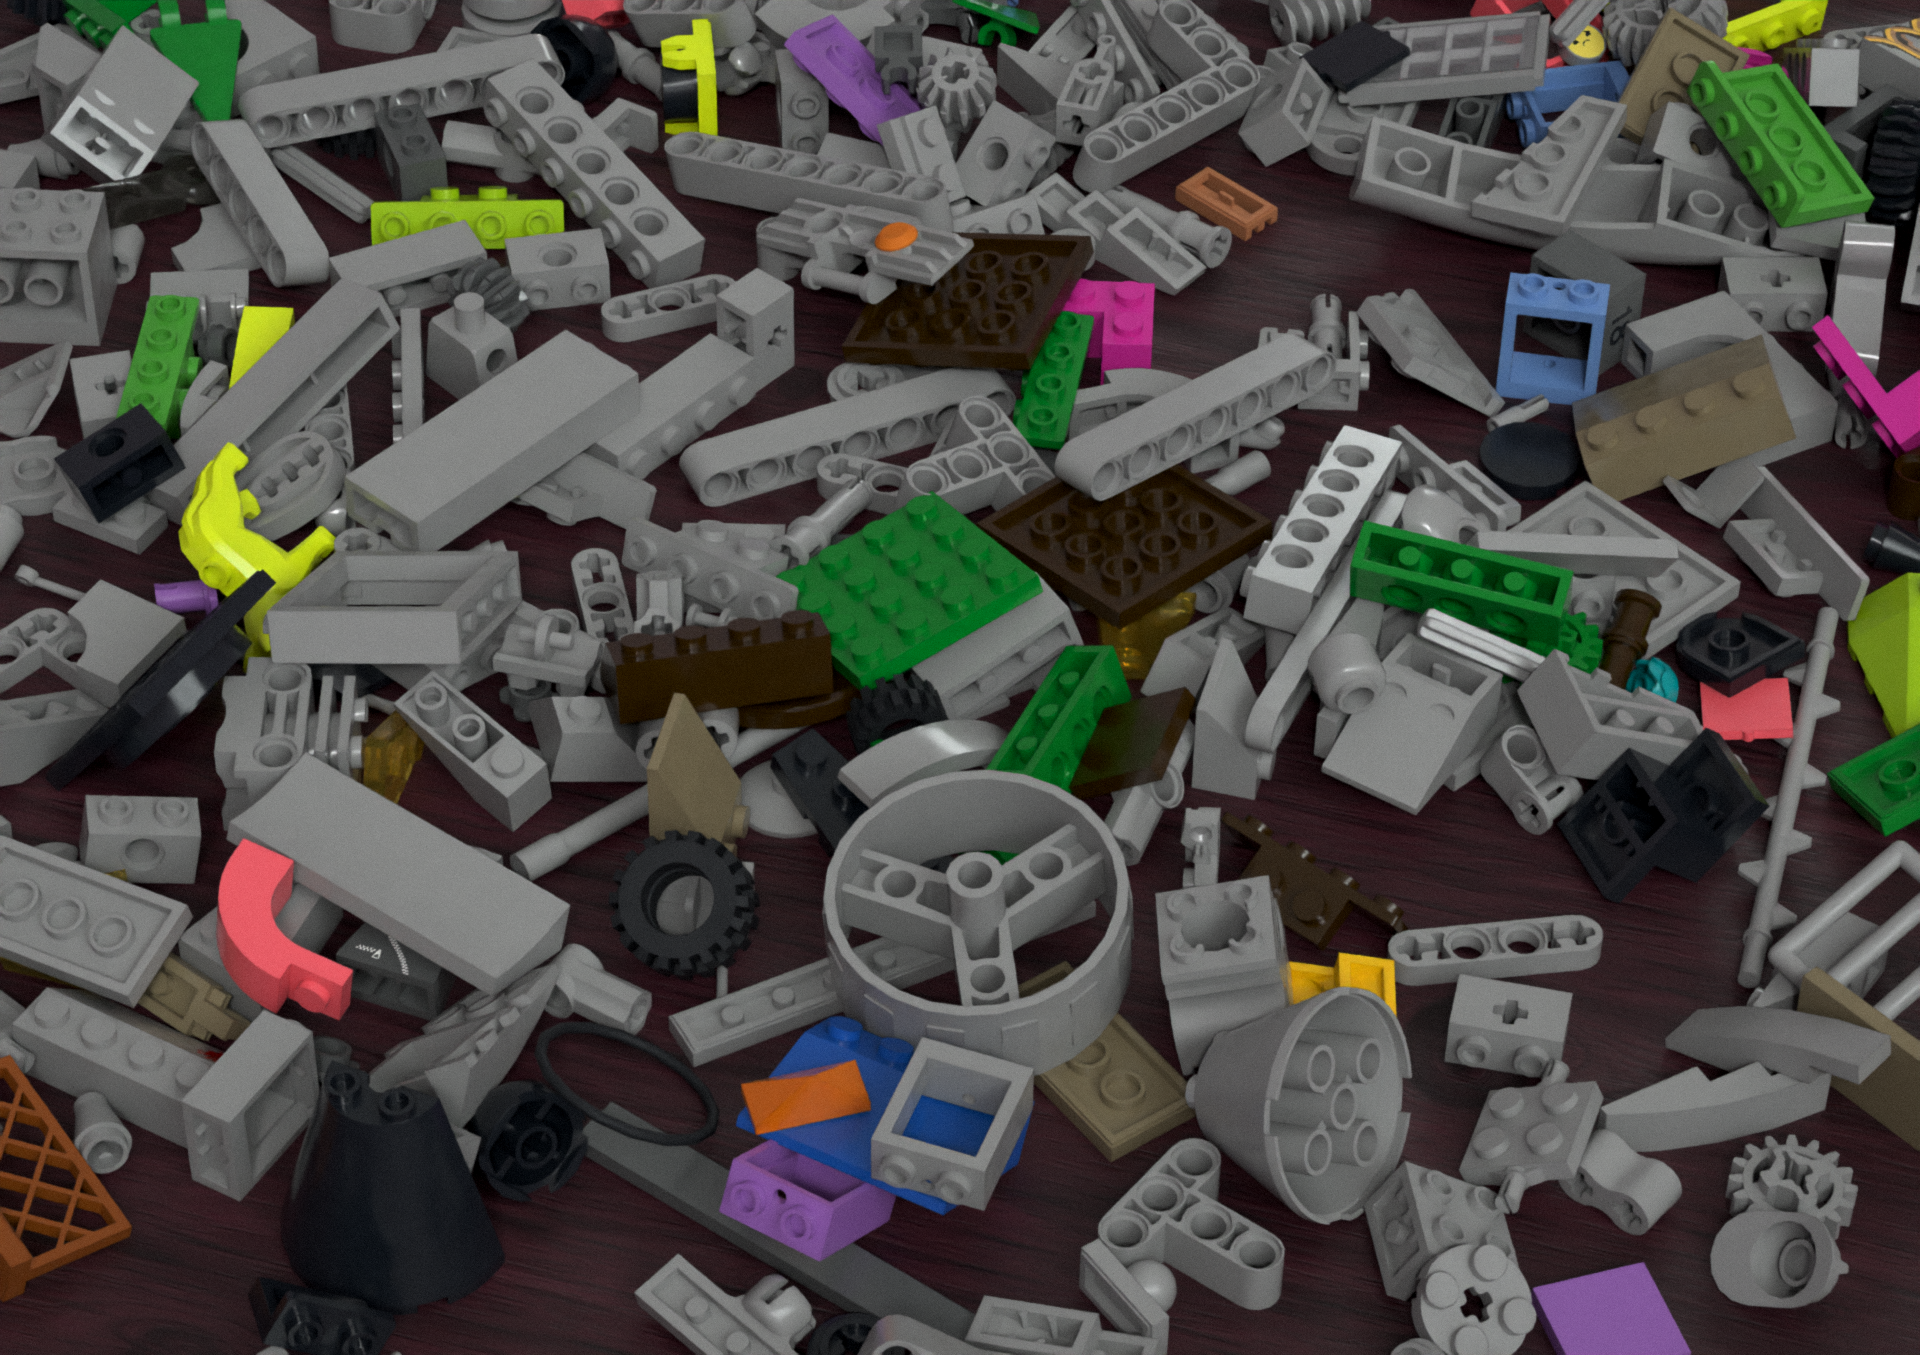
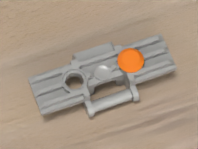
M799 197L787 210H783L775 221L768 223L761 233L756 236L757 243L760 245L811 258L806 262L801 271V281L806 288L819 290L825 287L858 295L862 301L870 304H877L897 289L895 283L897 279L932 286L974 247L973 240L960 237L956 233L925 227L922 225L919 217L872 206L848 204L843 208ZM866 260L869 272L865 276L851 274L855 268Z

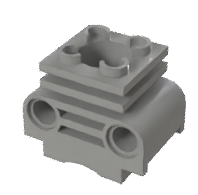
M248 657L246 676H224L222 703L226 709V715L222 726L216 732L214 747L216 772L222 779L225 788H227L221 810L224 831H228L229 821L242 814L268 793L305 752L361 783L362 770H371L372 741L371 737L362 736L360 723L368 722L367 698H358L356 676H345L341 712L337 711L334 676H323L319 712H316L311 668L306 663H272V657Z
M1269 875L1155 893L1161 978L1163 985H1165L1167 1000H1169L1172 1031L1183 1075L1195 1074L1194 1068L1200 1067L1207 1050L1212 1045L1213 1039L1219 1031H1232L1294 1005L1291 967L1287 955L1285 930L1277 898H1274L1271 891Z

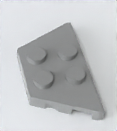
M1405 289L1400 298L1394 292L1385 293L1383 297L1378 295L1366 297L1356 313L1369 328L1368 336L1375 343L1384 347L1393 358L1391 365L1399 373L1411 379L1416 378L1489 417L1498 414L1505 404L1504 400L1415 290Z

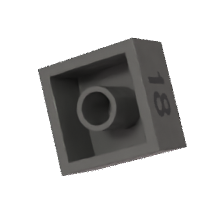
M1569 230L1532 254L1530 273L1540 274L1545 277L1570 280L1584 279L1595 283L1610 284L1599 376L1621 361L1625 326L1627 323L1639 320L1641 316L1646 273L1576 232ZM1525 315L1524 333L1566 358L1588 360L1592 323Z

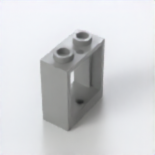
M263 1010L180 1100L192 1180L240 1202L309 1125L310 1118L305 1109L315 1103L319 1095L314 1040L311 1030L306 1029L295 1020H286Z
M922 1037L871 1138V1178L883 1181L896 1188H907L941 1198L951 1204L965 1205L984 1211L1033 1109L1034 1068ZM922 1095L995 1116L976 1157L902 1136Z

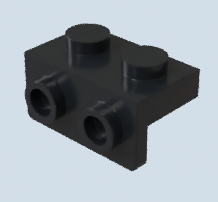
M259 1276L248 1293L262 1343L313 1355H378L396 1327L392 1313L368 1308L365 1300Z

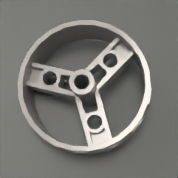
M996 770L956 771L918 780L885 796L859 816L839 841L827 868L822 916L832 986L845 1016L861 1023L863 1030L882 1038L892 1037L904 1040L913 1046V1051L916 1050L921 1038L925 1037L1034 1068V1076H1037L1073 1059L1102 1034L1119 1011L1130 982L1132 939H1134L1133 896L1123 852L1109 827L1086 803L1056 785L1025 774ZM995 850L1019 855L1001 865L990 854L973 851ZM959 852H968L955 858L950 863L946 874L920 866V864L932 859ZM1098 898L1109 915L1111 922L1105 937L1087 961L1062 981L1032 996L1020 998L1013 951ZM855 927L954 959L955 981L958 986L960 1006L931 1002L898 990L872 973L852 951L847 941L852 928Z

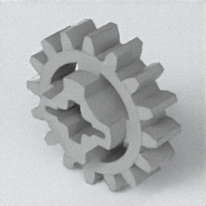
M1789 1134L1786 1145H1778L1773 1137L1766 1136L1763 1150L1749 1143L1745 1146L1743 1158L1734 1157L1730 1175L1728 1176L1725 1198L1731 1199L1729 1212L1732 1217L1743 1212L1756 1210L1801 1212L1816 1216L1827 1227L1830 1236L1836 1240L1839 1237L1840 1227H1849L1851 1223L1858 1186L1851 1184L1853 1176L1851 1167L1837 1168L1840 1156L1838 1152L1833 1151L1826 1155L1818 1152L1819 1141L1812 1140L1807 1147L1798 1146L1796 1136Z

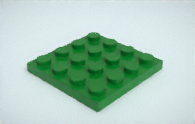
M930 491L928 492L931 494L930 496H917L902 508L880 520L868 523L861 531L838 544L824 548L818 555L811 558L807 565H798L793 569L779 573L776 577L798 588L796 610H805L811 613L818 612L830 632L832 667L857 689L861 690L867 685L873 690L877 687L875 680L884 677L885 682L893 678V674L903 673L1042 593L1043 589L1039 575L936 493Z

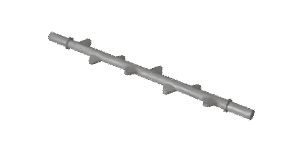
M1823 607L1818 611L1813 638L1808 643L1806 649L1808 661L1784 670V678H1788L1789 682L1802 687L1793 723V738H1774L1775 741L1786 747L1788 751L1778 795L1765 799L1770 807L1761 815V817L1772 821L1764 860L1741 863L1739 865L1738 875L1757 887L1749 928L1743 934L1742 940L1745 946L1737 978L1739 984L1746 988H1755L1760 984L1766 952L1773 942L1771 930L1796 925L1797 915L1777 901L1787 856L1812 846V837L1793 829L1801 790L1825 786L1827 775L1807 763L1816 720L1839 712L1841 709V702L1839 700L1822 694L1829 661L1834 657L1835 653L1833 642L1839 619L1838 611L1832 607Z

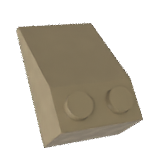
M674 693L647 766L650 837L654 836L660 841L665 839V831L677 830L682 835H688L689 830L700 832L707 839L712 837L722 843L737 857L736 839H744L746 837L750 820V807L742 805L741 781L686 695Z

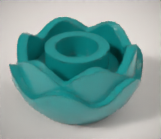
M1651 656L1650 660H1636V669L1630 674L1625 688L1626 691L1633 693L1639 686L1676 703L1679 685L1677 676L1671 667Z

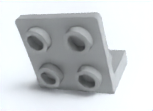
M1404 1161L1364 1203L1386 1295L1406 1301L1417 1290L1421 1280H1417L1423 1266L1437 1254L1460 1245H1495L1502 1249L1506 1257L1510 1258L1519 1268L1505 1215L1494 1204L1498 1194L1484 1186H1476L1447 1176L1440 1171L1430 1170Z

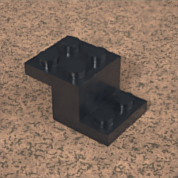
M1705 728L1670 766L1628 748L1557 825L1604 898L1619 904L1655 865L1697 883L1770 805L1722 736L1711 729Z

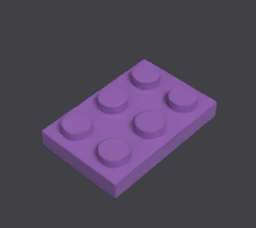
M833 14L794 31L783 44L793 54L792 57L797 66L803 71L813 74L826 88L825 91L828 97L838 106L846 108L859 121L858 124L861 131L870 139L878 141L882 146L883 143L877 124L925 109V107H921L920 102L899 81L891 84L890 94L882 92L881 72L875 71V57Z

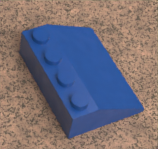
M843 1016L829 1017L805 1031L768 1078L856 1060L871 1102V1110L757 1136L767 1140L772 1139L778 1142V1145L941 1215H945L958 1206L938 1197L907 1188H896L883 1181L871 1178V1138L915 1052L913 1051V1046L898 1038H882L863 1030L862 1024L858 1021ZM922 1095L902 1136L976 1157L995 1116ZM745 1106L738 1115L736 1126L755 1134ZM1032 1111L1001 1176L1019 1163Z

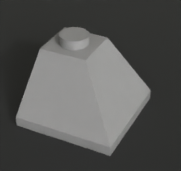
M1221 638L1196 709L1191 788L1255 800L1261 780H1271L1275 766L1276 751L1273 754L1245 747L1244 745L1247 722L1258 698L1231 639Z
M587 696L547 697L530 701L528 711L543 760L547 763L550 782H647V770L640 765L636 757V741L640 722L620 724L609 698Z

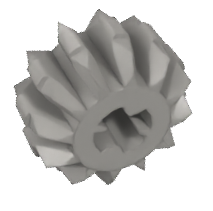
M948 47L944 57L930 54L928 66L920 67L918 87L916 88L917 99L921 107H925V109L936 105L941 122L945 128L953 121H959L966 128L969 118L982 120L986 109L990 107L993 100L996 101L995 88L997 87V78L993 68L989 67L985 55L973 57L968 47L962 53L954 54Z

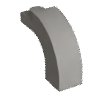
M769 0L754 14L763 35L779 50L787 49L783 44L794 31L832 14L867 47L876 25L898 26L902 21L911 19L925 0H867L856 7L838 11L819 8L807 0Z
M1124 368L1104 371V385L1078 390L1066 439L1070 441L1192 379L1171 372L1145 368ZM1240 433L1184 460L1188 470L1191 473H1198L1222 468L1236 461L1239 453Z

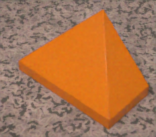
M856 1060L741 1084V1093L755 1135L871 1110V1102Z

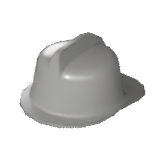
M1756 1210L1740 1213L1726 1222L1716 1235L1710 1254L1711 1274L1719 1290L1732 1301L1748 1306L1788 1309L1807 1306L1810 1303L1820 1301L1831 1293L1838 1282L1839 1275L1849 1272V1266L1841 1260V1253L1835 1240L1830 1236L1827 1227L1816 1216L1801 1212Z

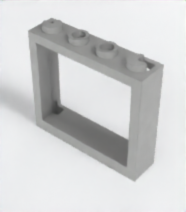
M336 551L267 610L263 621V634H269L272 663L461 664L522 603L518 551ZM347 605H441V606H347Z

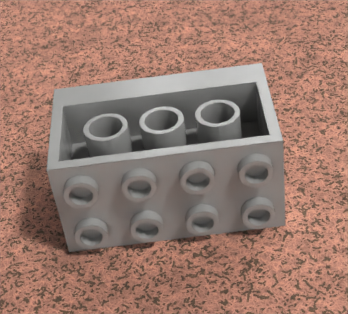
M29 187L20 189L0 188V342L57 344L67 339L72 345L100 346L117 288L105 192H88L79 189L69 191L37 190Z

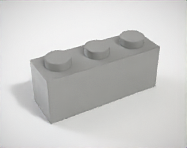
M462 220L328 258L331 287L341 278L381 292L394 317L400 316V309L420 308V310L447 303L451 296L446 286L452 281V277L459 272L458 269L479 257L487 260V252L466 220Z

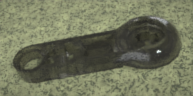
M181 153L168 158L163 163L161 169L81 189L88 192H105L110 230L186 211L187 203L202 206L221 203L196 163L192 153Z

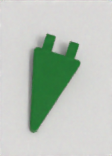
M157 0L160 18H158L159 27L150 30V41L159 53L199 82L189 100L203 121L231 120L242 34L241 21L237 19L227 20L224 0H204L207 12L204 13L205 22L181 25L177 0Z

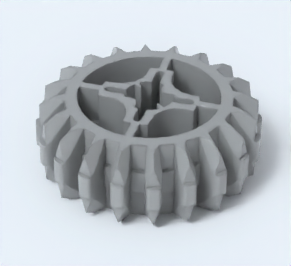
M1610 0V4L1603 8V37L1607 42L1613 59L1622 60L1624 66L1637 65L1663 14L1669 7L1717 36L1725 37L1728 27L1726 1Z

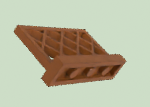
M10 1055L0 1058V1079L4 1078L15 1094L12 1104L0 1101V1117L7 1119L3 1134L0 1136V1163L4 1153L38 1163L33 1179L0 1171L1 1188L27 1194L22 1212L0 1207V1299L2 1302L23 1294L26 1281L130 1237L132 1230L130 1222ZM14 1121L38 1127L46 1137L43 1147L9 1138ZM47 1164L69 1170L76 1179L74 1190L40 1182L44 1165ZM34 1196L68 1205L64 1222L61 1223L29 1214ZM76 1207L100 1214L108 1226L91 1231L72 1226L70 1223ZM24 1229L58 1238L56 1248L33 1257L21 1241Z

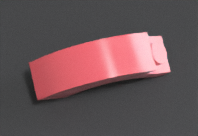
M243 838L228 860L219 885L216 939L220 958L225 969L245 994L276 1014L286 999L289 998L298 1002L308 1011L320 1012L339 1021L350 1005L353 970L295 944L279 930L274 920L291 897L294 860Z

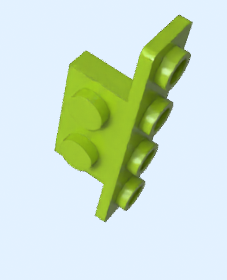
M505 186L479 187V195H459L458 187L430 188L431 195H423L420 201H376L371 204L372 246L462 220H466L484 249H505L504 239L565 232L563 200H518V194H507V187Z

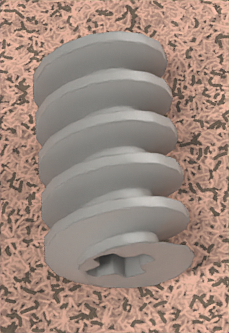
M1370 0L1269 1L1271 24L1282 46H1288L1290 43L1296 42V40L1299 43L1308 45L1312 41V36L1318 41H1322L1327 38L1328 32L1336 36L1344 31V27L1348 29L1360 22L1361 17L1367 19L1371 12Z

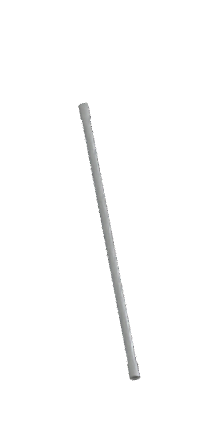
M1254 450L1224 466L1217 474L1205 481L1217 482L1221 491L1234 496L1268 478L1271 474V466L1262 452ZM1048 585L1054 592L1056 591V589ZM908 669V670L904 671V672L901 673V674H905V673L909 672L910 670ZM810 725L787 729L749 728L738 734L737 747L727 761L734 768ZM647 784L558 833H551L510 856V864L513 872L532 882L565 864L573 855L649 814Z

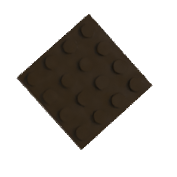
M952 232L960 237L973 240L974 247L932 286L897 279L895 282L897 289L877 304L867 303L842 345L845 361L849 363H868L870 365L900 364L916 367L1004 368L1010 371L1030 369L1094 253L1091 237Z
M1178 464L1103 501L1088 496L1056 476L976 523L978 528L1031 570L1037 572L1048 585L1119 630L1261 545L1264 540L1272 538V521Z

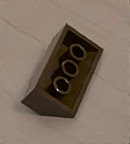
M793 610L784 613L781 618L760 621L754 618H738L730 621L728 625L711 628L688 625L676 629L674 633L655 636L645 633H632L622 637L620 641L605 643L600 666V680L620 724L665 718L674 693L685 694L697 713L834 693L830 632L818 612L811 613L805 610Z

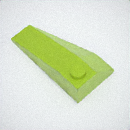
M1907 572L1865 596L1856 619L1847 621V650L1853 661H1859L1865 673L1864 684L1870 694L1876 695L1884 711L1883 721L1892 738L1920 724V573Z

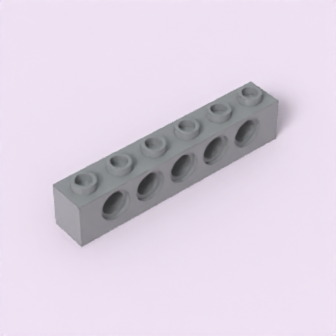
M534 58L487 79L486 96L483 105L487 120L492 126L498 127L511 140L520 156L526 157L539 170L546 184L555 188L567 200L576 216L583 218L593 229L601 228L605 247L612 249L624 261L634 278L641 280L650 289L680 282L700 272L705 238Z
M1344 425L1334 442L1327 441L1320 456L1319 466L1312 465L1310 467L1303 491L1298 489L1295 491L1289 506L1288 516L1283 514L1279 516L1272 541L1264 540L1260 548L1256 567L1249 565L1245 571L1240 587V596L1247 597L1243 619L1298 634L1360 533L1364 520H1368L1387 489L1391 490L1394 486L1402 447L1401 441Z

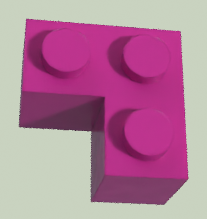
M1079 279L1062 311L1094 317V328L1086 357L1102 358L1101 385H1104V371L1124 368L1151 369L1155 283Z

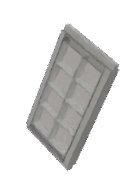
M1540 11L1373 26L1382 32L1389 31L1392 38L1409 47L1411 55L1349 92L1339 88V103H1349V106L1535 91V87L1544 86L1551 16L1550 14L1541 15Z

